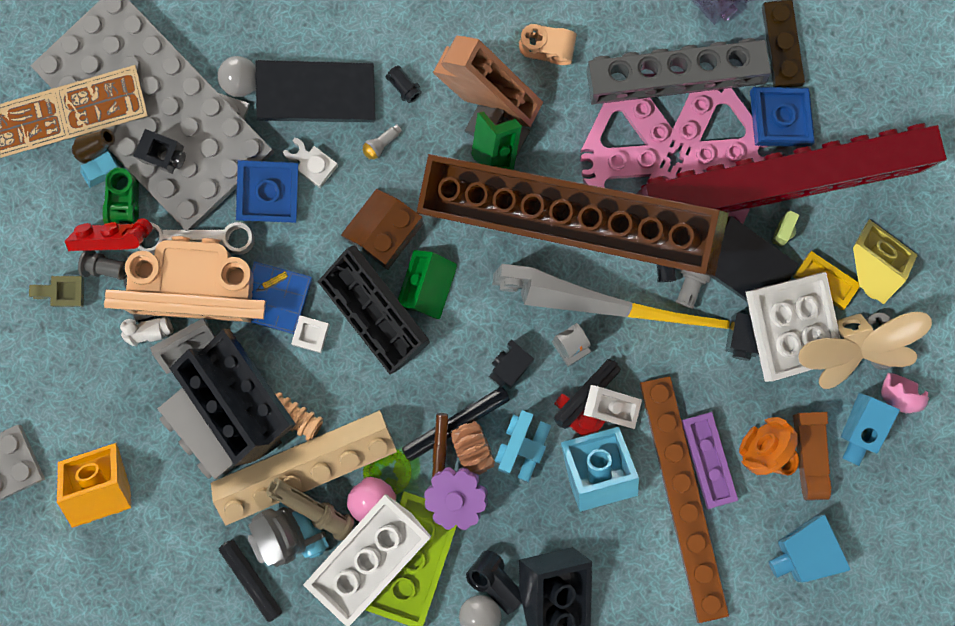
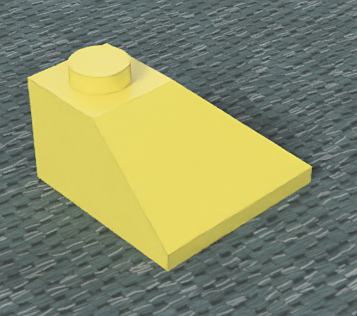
M870 219L865 224L853 246L859 287L870 298L877 299L882 304H885L907 280L917 257L915 252Z

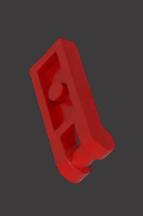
M144 218L138 219L134 224L110 222L104 225H91L90 223H84L74 228V231L65 240L68 251L136 249L143 242V238H146L152 232L153 226Z

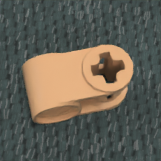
M530 24L522 30L519 50L528 58L548 61L558 65H570L573 59L577 35L575 32L564 28H551ZM530 38L536 39L535 45L530 44Z

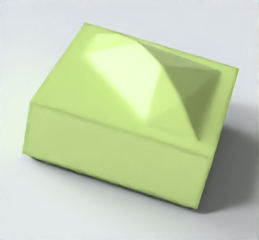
M789 211L782 216L771 240L773 244L782 247L796 235L795 224L799 214Z

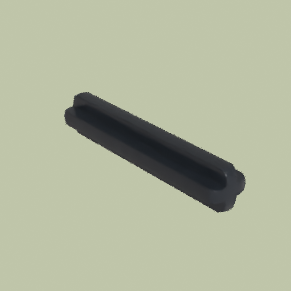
M607 359L554 416V420L560 428L568 429L584 412L591 385L606 388L619 374L621 368L615 360Z
M229 540L221 545L218 549L219 553L265 620L271 622L282 614V609L236 542Z

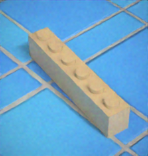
M379 410L211 482L213 504L225 526L280 503L267 496L266 493L269 484L275 478L281 479L286 484L303 493L396 453L394 441L381 411Z

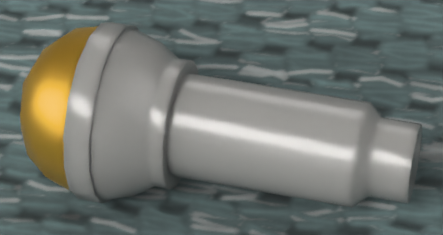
M396 124L377 139L374 138L366 141L362 149L363 154L368 159L375 160L379 158L384 147L402 132L401 128Z

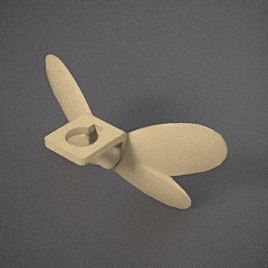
M910 312L893 318L873 330L862 314L837 320V324L843 339L823 338L807 343L799 352V362L802 366L809 369H825L819 377V385L823 389L836 387L846 380L863 358L889 367L910 366L916 362L917 354L914 350L905 346L923 337L930 330L932 320L926 313ZM850 323L860 324L858 329L854 331L844 328L845 325Z

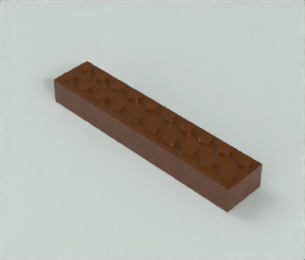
M428 154L416 212L427 216L715 276L729 214L721 210Z

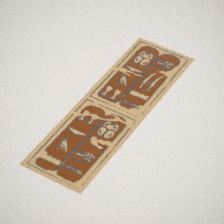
M136 65L0 104V158L148 116Z

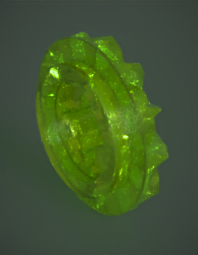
M397 450L394 454L364 466L363 478L373 477L381 479L382 471L379 470L380 468L377 466V463L388 467L390 463L392 464L396 461L393 472L399 479L395 480L394 478L387 477L383 481L389 484L397 495L409 484L412 475L411 464L405 455Z

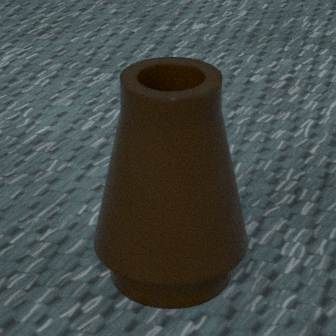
M104 128L98 132L77 137L72 145L74 157L83 164L96 159L115 143L114 134L109 129Z

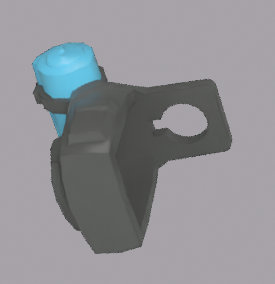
M281 502L279 503L280 509L277 511L272 508L264 510L252 518V522L248 525L252 533L248 536V540L259 563L266 562L267 565L278 567L290 563L296 559V554L300 553L305 558L319 557L329 547L325 539L327 536L325 532L315 528L309 518Z

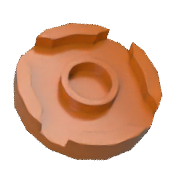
M780 417L765 419L764 421L767 424L762 425L759 429L755 426L752 427L743 438L739 448V453L743 456L742 464L756 475H767L772 472L782 475H792L795 473L799 465V457L795 451L798 442L797 433L794 428Z

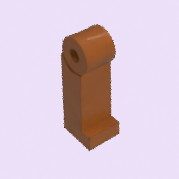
M810 412L794 414L793 422L794 430L797 433L798 443L796 447L799 457L803 498L806 501L829 500L831 497V481L829 477L830 469L826 431L828 413Z

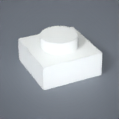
M299 316L291 344L322 353L330 324Z

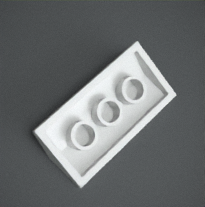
M385 494L303 586L345 626H350L431 536L411 512Z

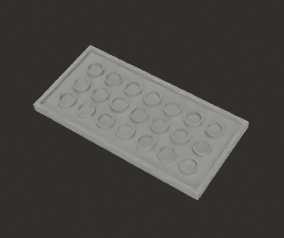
M100 0L30 66L53 89L136 65L148 116L107 127L106 129H109L115 137V143L108 149L185 231L193 230L237 188V160L266 161L274 151L129 0ZM145 129L176 140L184 146L183 152L186 153V158L180 169L175 168L173 174L144 164L133 156ZM164 151L161 154L162 160H164L167 151Z

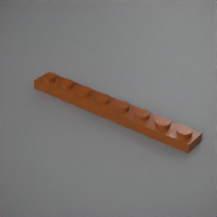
M671 377L641 382L642 396L697 623L729 617Z

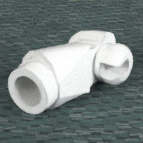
M168 317L141 321L139 324H136V321L133 319H126L120 325L122 338L132 346H138V343L145 341L164 340L167 335L173 333V327Z

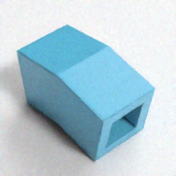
M107 151L96 159L81 165L80 173L89 188L104 182L109 171L120 167L113 155Z

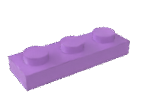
M712 412L682 420V426L707 509L738 501Z

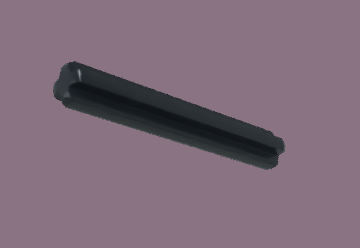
M499 387L448 419L447 439L451 437L452 431L458 429L459 426L476 422L507 403L510 398L506 390ZM435 427L402 447V452L408 461L416 459L433 448Z

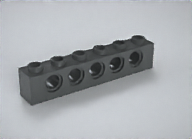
M747 38L738 43L715 42L708 47L700 48L696 45H688L675 51L657 49L649 54L639 55L637 52H630L616 58L598 56L588 61L586 72L591 105L761 85L767 82L771 69L766 41H756L754 38ZM736 59L741 62L742 66H733L729 60ZM700 63H709L713 69L705 70L700 66ZM679 66L683 69L684 73L677 74L670 67ZM644 69L651 70L655 76L646 77L641 71ZM621 73L626 79L622 81L615 80L612 74Z

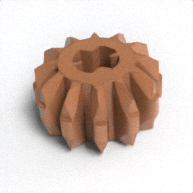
M475 421L470 424L466 423L452 431L451 440L464 468L480 475L494 467L495 461L491 448L478 423Z

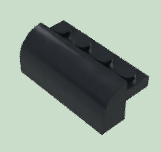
M223 329L204 348L188 349L169 368L235 466L254 462L282 444L280 439L296 425L230 329Z

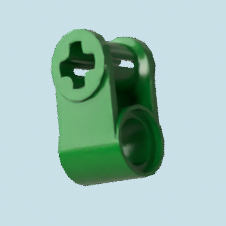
M114 168L109 171L105 179L104 224L110 222L134 224L139 219V181L126 169ZM127 177L128 185L126 188L118 190V181L121 178Z

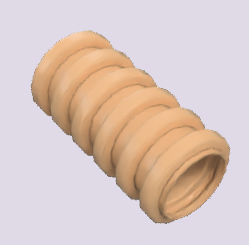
M276 393L275 395L296 423L290 431L296 430L298 431L297 435L306 436L305 440L307 441L312 440L320 430L323 418L320 416L318 418L314 417V412L308 413L306 412V407L300 408L298 407L299 403H291V398H283V393Z

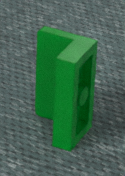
M484 111L477 113L471 152L472 157L478 164L514 170L522 126L516 119L494 125Z
M414 250L398 301L406 310L420 312L431 318L440 319L457 264L434 252Z

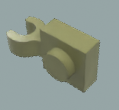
M51 276V285H29V297H33V299H50V306L84 307V277Z

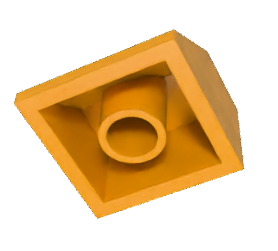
M116 443L58 462L57 504L72 528L131 508V488Z

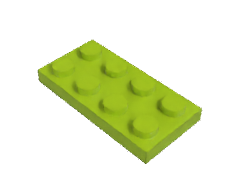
M404 491L400 505L414 515L431 538L369 604L365 611L408 626H424L457 525L448 530L442 525L435 523L433 520L434 512L425 508L426 499Z

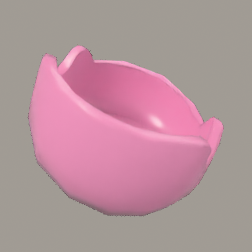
M887 373L881 390L882 398L886 404L900 409L899 412L905 414L924 410L929 401L928 392L925 391L922 395H919L918 383L897 374Z
M366 477L358 485L353 486L348 494L347 508L352 517L360 522L385 494L394 501H396V494L392 487L383 480Z

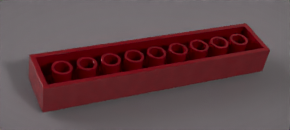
M919 123L907 127L908 131L898 133L897 129H890L880 132L879 137L869 139L868 134L851 138L850 143L842 145L840 140L822 144V148L812 150L811 146L793 150V154L783 156L782 152H777L764 156V160L754 162L753 158L743 159L735 162V166L725 168L724 164L713 165L706 168V172L695 174V170H688L676 174L677 178L666 180L665 176L648 179L647 184L642 185L636 194L730 213L922 173L946 161L947 158L939 126L926 127L925 123Z

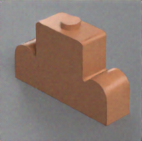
M455 36L451 46L445 48L433 71V74L462 100L490 108L504 110V117L510 120L516 119L522 126L531 127L543 104V101L476 38Z

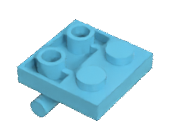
M522 410L519 417L516 415L512 416L506 434L511 435L508 445L501 444L495 462L500 464L498 471L509 475L517 455L525 458L518 478L529 483L536 463L540 464L546 449L544 443L551 425L540 421L533 440L525 438L533 414Z

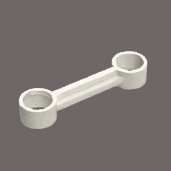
M241 222L231 223L224 230L187 231L162 230L156 224L151 223L153 229L159 232V241L152 248H144L140 244L138 249L154 254L155 248L160 242L172 240V236H183L190 238V242H201L203 238L220 240V245L227 247L234 254L241 255L252 249L255 237L250 228ZM245 229L248 233L249 240L242 248H234L228 243L229 236L234 230Z

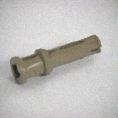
M275 478L269 484L266 492L267 496L309 518L315 528L329 531L336 540H344L352 531L354 518L349 514L343 515L337 512L332 504L317 502L279 478Z

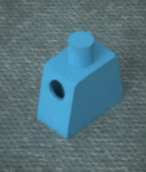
M858 393L841 434V438L849 441L842 458L860 466L867 450L877 454L900 409L873 397ZM867 428V434L862 438L861 434Z
M825 515L812 517L780 539L778 544L783 555L768 561L776 578L791 572L795 581L801 583L851 570Z

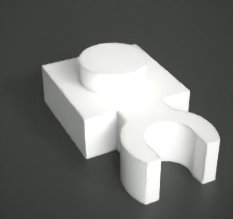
M294 138L293 142L299 147V151L296 154H291L284 150L285 157L291 162H300L298 172L321 188L338 167V164L315 146L310 152L306 151L304 143L300 139Z

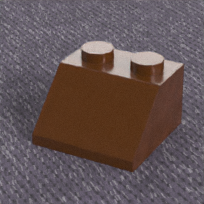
M376 189L342 232L341 236L389 270L424 223L421 215L399 199Z

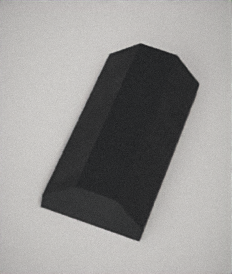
M355 245L348 247L317 281L390 375L417 356L430 343L424 332Z

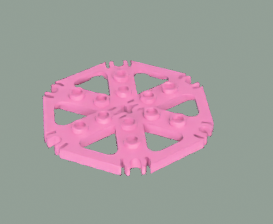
M643 74L646 77L655 76V74ZM732 88L724 89L723 92L711 90L689 93L673 129L651 98L604 103L580 152L593 153H584L580 157V161H589L593 167L589 170H582L581 174L583 177L594 175V178L591 179L583 178L585 184L605 188L604 184L607 179L650 176L649 179L665 176L666 180L677 178L676 173L678 170L680 173L695 170V174L706 172V168L713 165L724 164L725 168L735 166V162L747 158H753L754 162L762 161L764 157L758 154V149L767 148L768 146H755L752 115ZM719 104L728 105L746 131L744 137L739 139L700 141L716 106ZM620 111L645 145L607 148L602 145L600 138L611 115L614 112ZM674 141L673 147H669L671 142ZM679 146H682L679 152V159L683 162H677L671 171L668 172L671 159L667 155H673L677 152ZM688 148L691 149L689 154L686 155ZM750 209L730 212L728 216L734 217L743 224Z

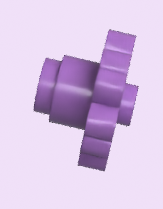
M450 467L436 473L431 480L432 485L424 493L426 499L425 508L434 512V522L448 530L452 529L455 525L462 530H466L470 526L477 524L481 518L480 512L484 511L488 505V491L484 486L478 485L479 476L464 467L460 468L457 473Z

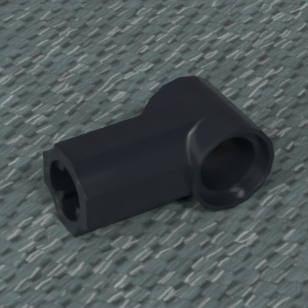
M483 551L466 573L467 582L475 590L487 592L508 615L522 604L519 587L503 571L505 567L503 559L493 551Z

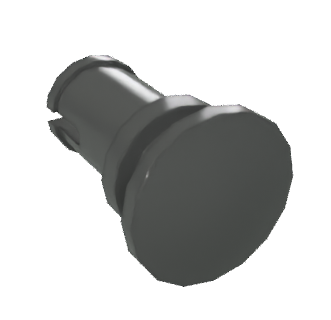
M95 250L83 251L79 258L78 271L83 277L90 275L99 277L104 275L124 280L127 276L125 261L105 258L104 254L96 253Z

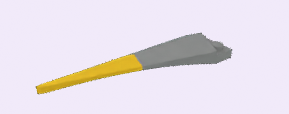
M501 264L493 273L492 285L500 286L501 291L517 292L518 288H522L521 296L524 305L729 329L730 321L676 313L632 303L580 287L533 267Z

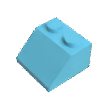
M619 427L561 442L570 486L579 512L638 496L639 477Z

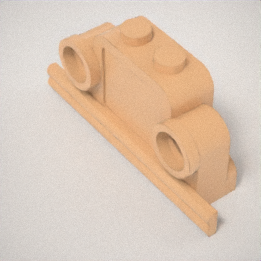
M172 236V240H164L156 246L154 255L148 251H137L131 254L125 263L127 275L126 291L106 289L104 308L123 309L130 314L194 319L204 318L208 320L251 322V319H264L266 301L252 300L254 277L249 265L241 258L232 257L225 247L220 245V240L203 238L201 242H190V238Z

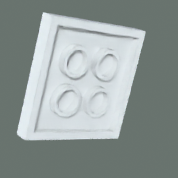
M826 272L746 292L765 382L813 370L802 366L799 362V352L802 347L817 339L840 338Z

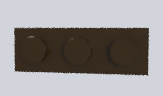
M793 0L764 2L762 13L773 87L803 86L805 80Z

